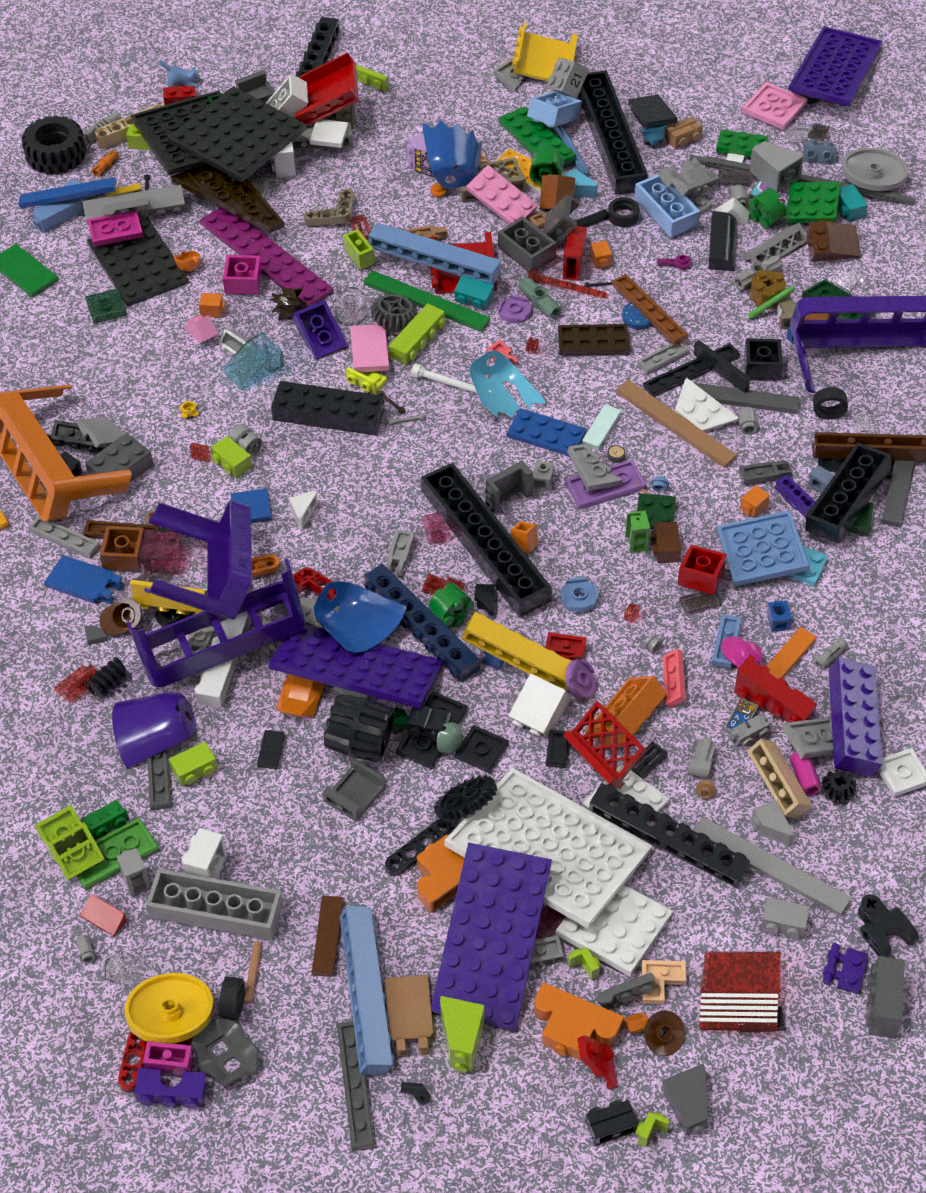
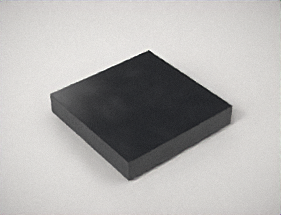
M473 725L460 748L454 754V758L490 774L508 746L509 740Z

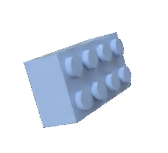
M659 175L636 183L634 199L670 238L699 226L700 210L685 195L682 196L678 193L674 185L667 187V185L662 183Z

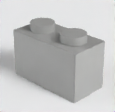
M767 897L761 929L771 934L781 933L786 934L790 938H803L810 906Z

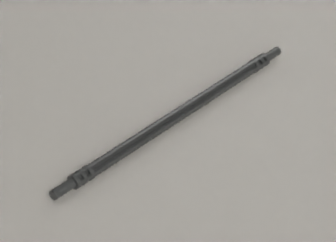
M690 155V161L696 157L705 166L753 175L750 172V164L710 156ZM801 174V179L796 182L839 181ZM840 182L841 187L850 185V183ZM854 185L861 196L895 203L899 201L915 204L916 201L914 197L900 195L897 192L872 191Z

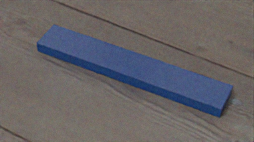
M113 177L20 194L18 205L20 209L115 192L117 181Z

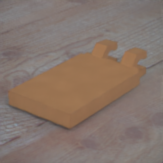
M428 974L384 978L388 1029L391 1034V1041H396L397 1057H406L405 1040L418 1039L420 1056L429 1055L427 1038H434Z

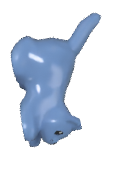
M162 60L159 61L161 66L167 69L168 87L185 85L198 88L196 81L199 80L200 76L195 66L192 70H184L178 66H171Z

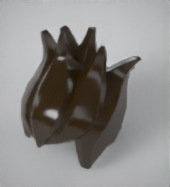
M282 287V294H271L274 298H270V300L277 303L272 313L276 311L279 313V321L286 317L293 318L294 312L306 308L307 303L298 297L302 292V288Z

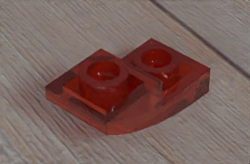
M428 573L421 592L434 595L438 589H445V585L448 583H455L463 590L465 583L449 576L444 580Z

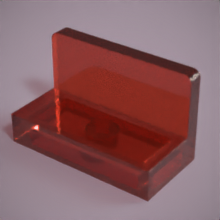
M92 664L88 667L81 665L55 686L54 690L70 703L86 690L83 681L89 680V677L95 675L97 670Z

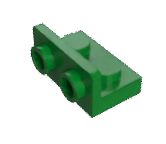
M117 799L81 818V823L85 822L94 840L107 835L111 830L120 828L130 821L127 810L122 808Z

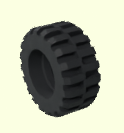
M54 115L53 117L46 116L44 119H37L35 123L32 122L25 129L22 135V145L26 161L30 167L40 173H66L69 169L73 170L77 167L76 165H80L82 159L84 160L86 156V144L81 126L65 116L59 117Z

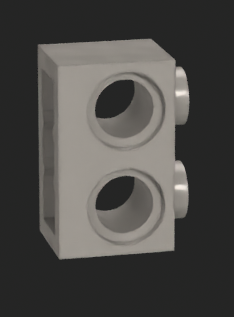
M136 848L124 851L121 855L116 856L122 878L131 897L151 888L145 865Z

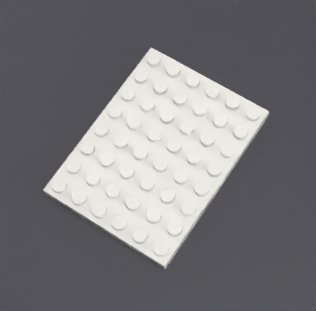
M512 768L497 784L498 791H496L497 795L493 796V800L487 801L488 805L483 806L482 810H476L474 815L469 814L445 839L444 846L465 857L469 842L552 859L544 904L588 929L652 850V845Z

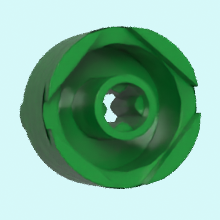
M543 149L534 152L529 172L533 183L536 182L541 187L542 175H562L564 160L559 151L556 149Z
M769 188L748 201L751 212L749 217L754 222L758 221L764 229H767L786 215V205L779 200L781 196L775 190Z
M448 583L445 585V589H438L434 593L428 606L430 611L448 628L453 626L459 627L464 623V618L474 608L475 603L455 583Z

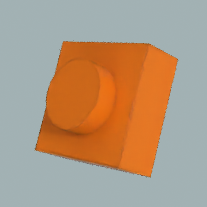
M644 1012L624 1017L623 1024L629 1032L639 1033L644 1031L649 1017Z

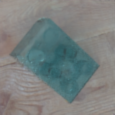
M261 332L248 339L221 368V371L238 388L244 390L284 367L283 351L267 335Z

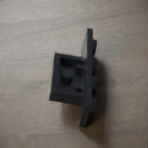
M55 420L52 434H47L53 445L56 446L67 444L70 448L80 449V447H84L90 452H97V450H103L104 448H96L93 442L88 441L89 436H83L77 423Z

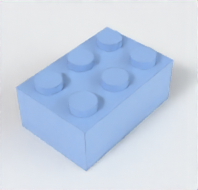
M558 91L531 97L527 116L533 118L535 122L546 123V126L555 128V126L578 120L582 101Z

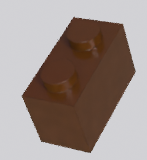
M655 522L654 530H651V541H655L653 556H657V563L680 562L681 545L677 522Z

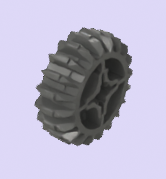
M385 293L384 296L379 295L378 298H375L371 306V318H373V321L378 326H383V329L403 330L417 315L415 302L411 301V298H405V295H393L392 293L388 295Z

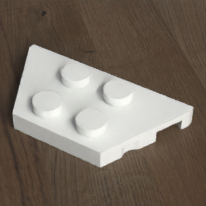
M688 378L685 379L675 408L676 413L705 433L712 429L722 428L725 424L731 422L735 424L738 422L739 417Z

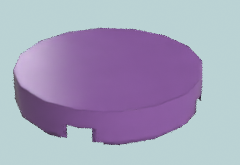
M512 295L507 299L503 298L498 304L499 317L506 322L521 323L531 316L532 305L525 297Z
M577 659L570 662L565 673L568 690L578 699L592 696L596 689L597 681L593 676V673H595L594 669L585 659Z

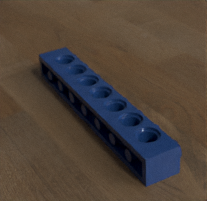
M383 563L364 575V586L366 589L406 606L405 613L400 621L401 625L405 629L408 628L412 632L413 637L417 641L420 640L429 653H433L437 659L442 660V665L449 669L450 674L454 678L457 677L463 682L480 670V659Z

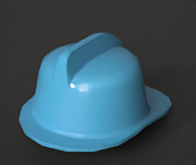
M667 125L644 128L639 133H642L646 142H650L654 146L665 138V127Z

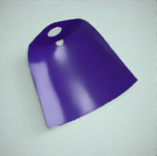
M166 692L119 701L112 710V724L116 746L127 769L188 739L196 729V720L186 697L178 692ZM179 706L180 711H176L175 707ZM186 711L189 712L192 718V722H190L187 719L185 714Z

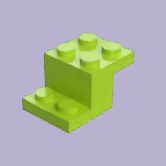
M72 804L34 825L52 860L57 862L66 880L105 859L85 822L81 823Z

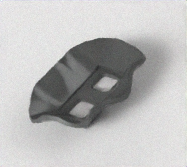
M215 1018L191 1040V1046L195 1051L199 1070L213 1076L222 1086L229 1085L243 1076L254 1075L258 1071V1049L252 1041L244 1036L242 1027L233 1020ZM222 1041L228 1047V1050L220 1056H216L211 1048ZM231 1058H236L240 1063V1067L233 1072H228L224 1067V1063Z

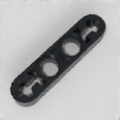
M436 820L390 855L385 861L387 874L398 876L417 862V855L428 846L421 844L422 839L429 838L432 840V843H435L445 835H450L451 824L449 821ZM438 827H440V828H444V827H445V830H446V831L444 832V831L440 830V831L438 832ZM414 850L416 855L409 858L405 856V852ZM392 863H393L394 865L398 864V868H396V867H392V868H391V864H392Z

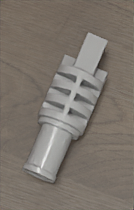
M115 111L109 117L102 118L84 133L86 141L90 143L95 141V131L100 127L122 119L120 117L121 114Z

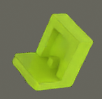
M587 947L576 949L568 956L569 968L581 963L591 981L599 977L600 962L596 956H592Z
M648 1112L645 1122H640L635 1134L638 1135L637 1144L646 1147L654 1128L667 1133L670 1120L660 1113Z

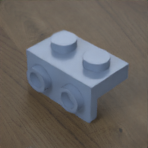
M807 140V142H803V161L834 164L836 145L831 141L817 143L816 140Z

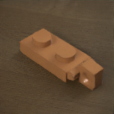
M430 225L403 230L430 239L431 235H434L436 241L448 238L446 226L437 228Z

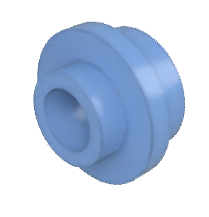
M656 476L651 480L652 489L666 491L669 481L663 476Z

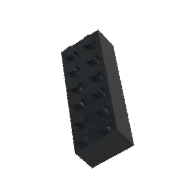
M280 381L271 405L273 421L377 436L385 411V401L382 395Z
M857 442L807 513L805 531L840 544L890 471L891 454Z

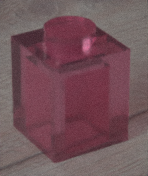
M437 512L422 516L423 530L428 544L440 543L446 540V527L441 513Z

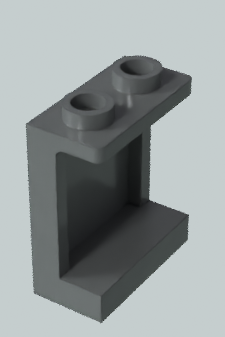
M264 70L235 80L236 88L265 103L276 91L267 82Z
M568 194L546 214L543 232L557 242V245L577 226V222L569 217V215L579 206V202Z
M522 460L486 479L485 504L495 514H498L499 503L514 494L521 492L526 498L532 496L533 471Z
M353 758L350 761L351 767L334 787L330 788L327 786L324 789L323 799L326 804L357 822L385 790L386 781L381 772L374 771L363 761Z

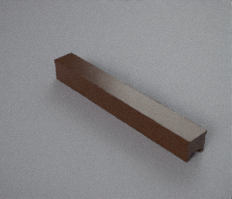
M815 432L812 442L813 458L846 459L858 442L891 454V460L926 461V435Z

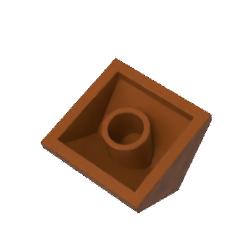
M542 175L540 209L551 210L566 194L574 198L575 178L562 175Z

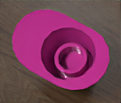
M735 636L727 637L722 641L721 651L723 655L736 667L740 668L749 655L756 658L754 662L762 667V650L756 643L746 642Z

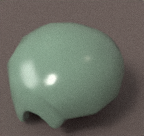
M457 723L444 724L446 729L438 733L437 749L441 753H453L460 748L463 741V733Z

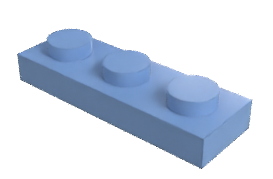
M722 614L711 665L731 668L732 663L721 651V643L727 637L738 636L741 622L740 617Z

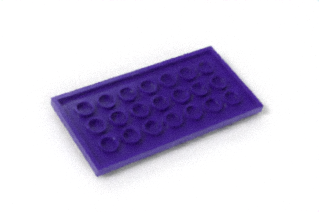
M823 26L789 84L788 91L807 95L810 98L822 99L826 102H834L841 106H850L879 53L883 41Z
M305 625L302 631L283 640L269 661L268 669L420 709L442 668V660L420 655L416 652L401 650L397 647L381 645L380 643L363 652L354 653L346 651L327 630Z
M468 842L431 1004V1013L441 1015L440 998L444 996L485 1005V1025L513 1031L517 1030L552 859Z

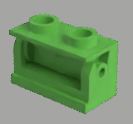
M646 510L627 513L625 537H630L629 553L648 551L650 525Z

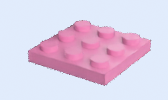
M765 82L743 106L742 113L784 130L805 107L808 99Z

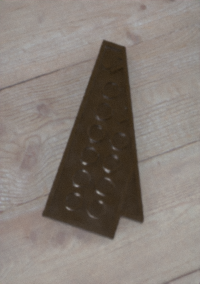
M209 164L171 176L172 183L181 185L182 188L207 200V202L213 203L269 233L284 228V221L248 179L240 182Z

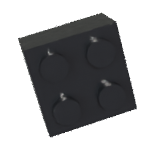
M746 338L744 347L745 374L751 379L780 380L783 366L781 339Z

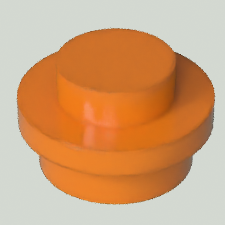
M436 183L431 186L430 192L434 197L441 198L446 194L447 188L441 186L440 183Z

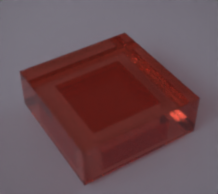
M191 442L189 446L191 458L209 462V446Z

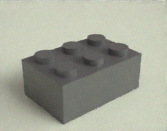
M523 216L498 231V247L530 273L556 258L557 242Z
M126 433L85 462L88 475L130 469L132 474L131 482L152 467L153 460L151 451Z
M878 956L876 964L871 965V974L868 975L867 981L870 993L867 994L866 1007H869V1012L866 1014L865 1027H869V1035L896 1039L903 1015L905 960Z

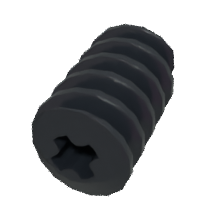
M114 657L112 661L107 662V666L103 665L101 670H97L95 675H91L89 680L83 682L86 689L92 695L103 698L102 691L109 693L108 686L114 689L116 687L114 681L120 684L122 683L120 676L124 679H127L128 676L123 663L117 657Z

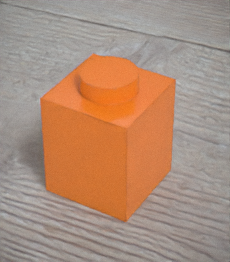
M607 241L590 243V257L595 269L611 266L612 253Z
M202 293L199 302L200 315L202 314L203 317L209 315V317L221 318L222 311L225 312L226 302L223 301L222 294Z
M755 485L741 497L740 509L744 514L755 518L768 507L770 494Z
M520 521L511 529L512 538L524 553H530L538 545L536 524Z

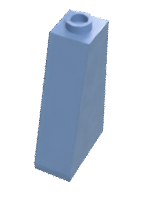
M73 178L64 186L80 183L75 178ZM92 196L40 205L32 212L34 218L32 222L37 229L39 228L44 233L83 213L82 201L92 200Z

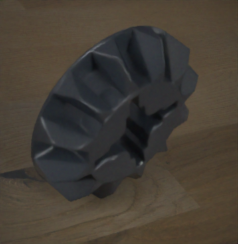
M170 608V612L157 610L156 621L161 627H165L185 619L187 616L186 614L176 613L177 609ZM174 612V616L169 620L168 617Z

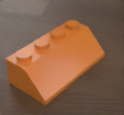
M655 676L628 678L605 708L633 735L640 730L641 724L651 716V712L655 707L662 703V699L667 693ZM602 711L597 715V717L594 720L601 719ZM613 722L606 723V732L613 731ZM601 723L594 724V734L601 733ZM588 726L587 729L584 731V732H585L586 734H588V735H589V726ZM618 734V744L625 743V734ZM613 735L606 736L605 745H612ZM597 737V738H594V739H596V740H598V741L600 742V738H601V737Z

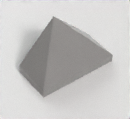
M228 328L224 329L218 341V344L242 360L245 359L252 345L248 337Z

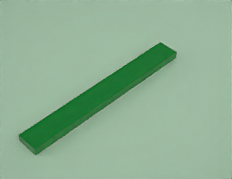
M372 270L363 280L365 286L388 295L391 293L393 295H405V298H411V301L415 302V305L422 309L427 303L445 311V318L481 333L490 323V317L376 271Z

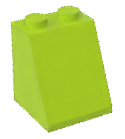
M441 996V1022L450 1067L460 1073L473 1072L485 1025V1005Z

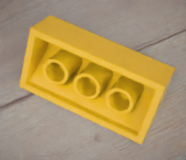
M130 580L133 600L140 604V608L151 609L152 606H156L158 611L170 612L171 608L177 609L176 613L188 615V611L195 612V614L204 611L144 592L145 588H151L153 582ZM182 587L191 591L207 595V590Z

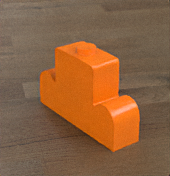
M445 835L437 842L429 844L423 852L417 855V868L424 875L417 883L418 899L430 913L457 894L465 857L444 846L445 839L449 835Z
M544 982L534 1000L535 1016L539 1020L548 1021L542 1033V1044L553 1049L555 1053L561 1056L568 1055L574 1059L581 1060L577 1038L583 1035L612 1046L623 1027L624 1016Z

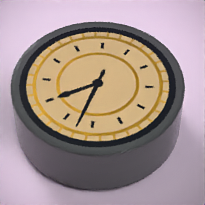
M612 445L607 450V458L614 463L622 462L625 459V449L620 445Z

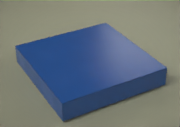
M267 488L230 493L231 500L250 506L251 523L272 520Z

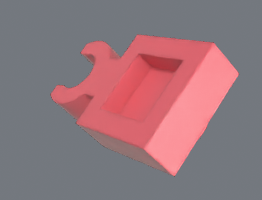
M501 339L487 348V352L496 350L506 356L514 365L517 364V358L511 355L512 350Z

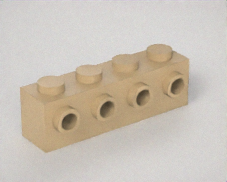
M760 739L747 751L784 816L799 819L813 807L775 742Z

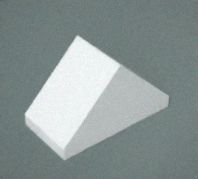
M735 197L716 208V211L727 212L733 215L738 224H748L749 211Z
M313 490L289 498L290 510L300 529H303L318 504L317 491Z

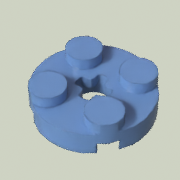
M574 577L567 580L564 586L562 585L560 600L567 611L585 612L595 608L599 591L596 584L588 582V579ZM578 592H580V594L584 596L577 597L576 595Z

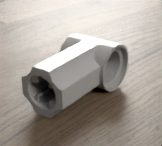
M699 739L695 755L692 756L688 774L708 779L712 766V757L716 748V743L712 739Z

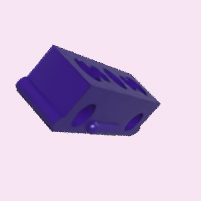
M788 475L776 481L774 489L806 518L807 513L816 501Z

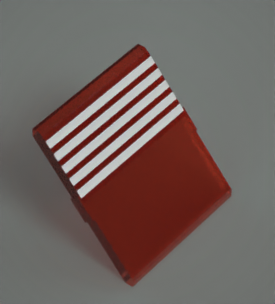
M705 951L703 981L700 989L699 1030L777 1031L781 993V952Z

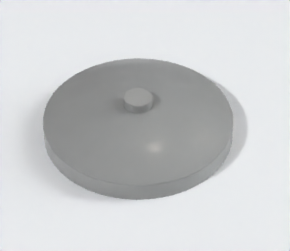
M860 148L849 152L844 157L842 173L848 181L858 187L872 191H889L905 183L908 175V166L902 158L890 151L878 148Z

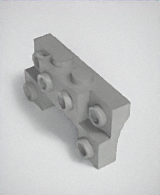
M696 157L692 161L687 160L682 165L685 171L681 175L672 165L668 169L665 167L658 174L663 184L667 185V187L674 185L676 191L686 197L695 196L699 192L701 194L709 188L708 186L715 184L720 179L715 172L704 168Z

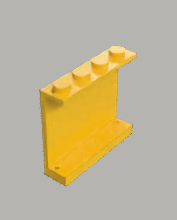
M524 21L523 27H519L512 61V66H514L513 73L548 82L549 77L553 73L554 65L559 58L574 61L578 35L572 33L570 41L567 43L525 32L527 21Z

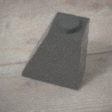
M704 1063L666 1078L662 1082L661 1089L685 1136L689 1134L698 1135L705 1130L707 1125L706 1069Z

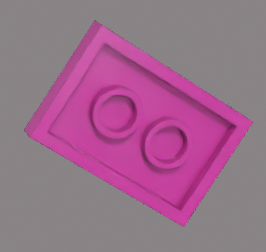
M137 210L87 219L93 247L143 237Z

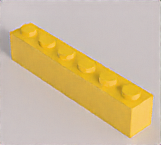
M474 612L463 632L462 640L567 692L568 687L565 673L567 666L572 662L571 660L565 659L554 651L540 646L537 642L531 641L521 634L504 627L502 624L488 619L483 614Z

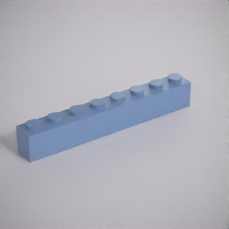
M377 223L368 235L369 244L375 250L455 275H464L494 284L501 273V260L381 223Z
M346 906L340 915L359 1070L360 1074L386 1075L394 1064V1055L390 1049L391 1034L388 1033V1014L385 1012L384 1006L386 997L385 993L382 992L383 975L379 970L380 955L377 954L376 949L377 935L374 934L375 918L371 913V907Z

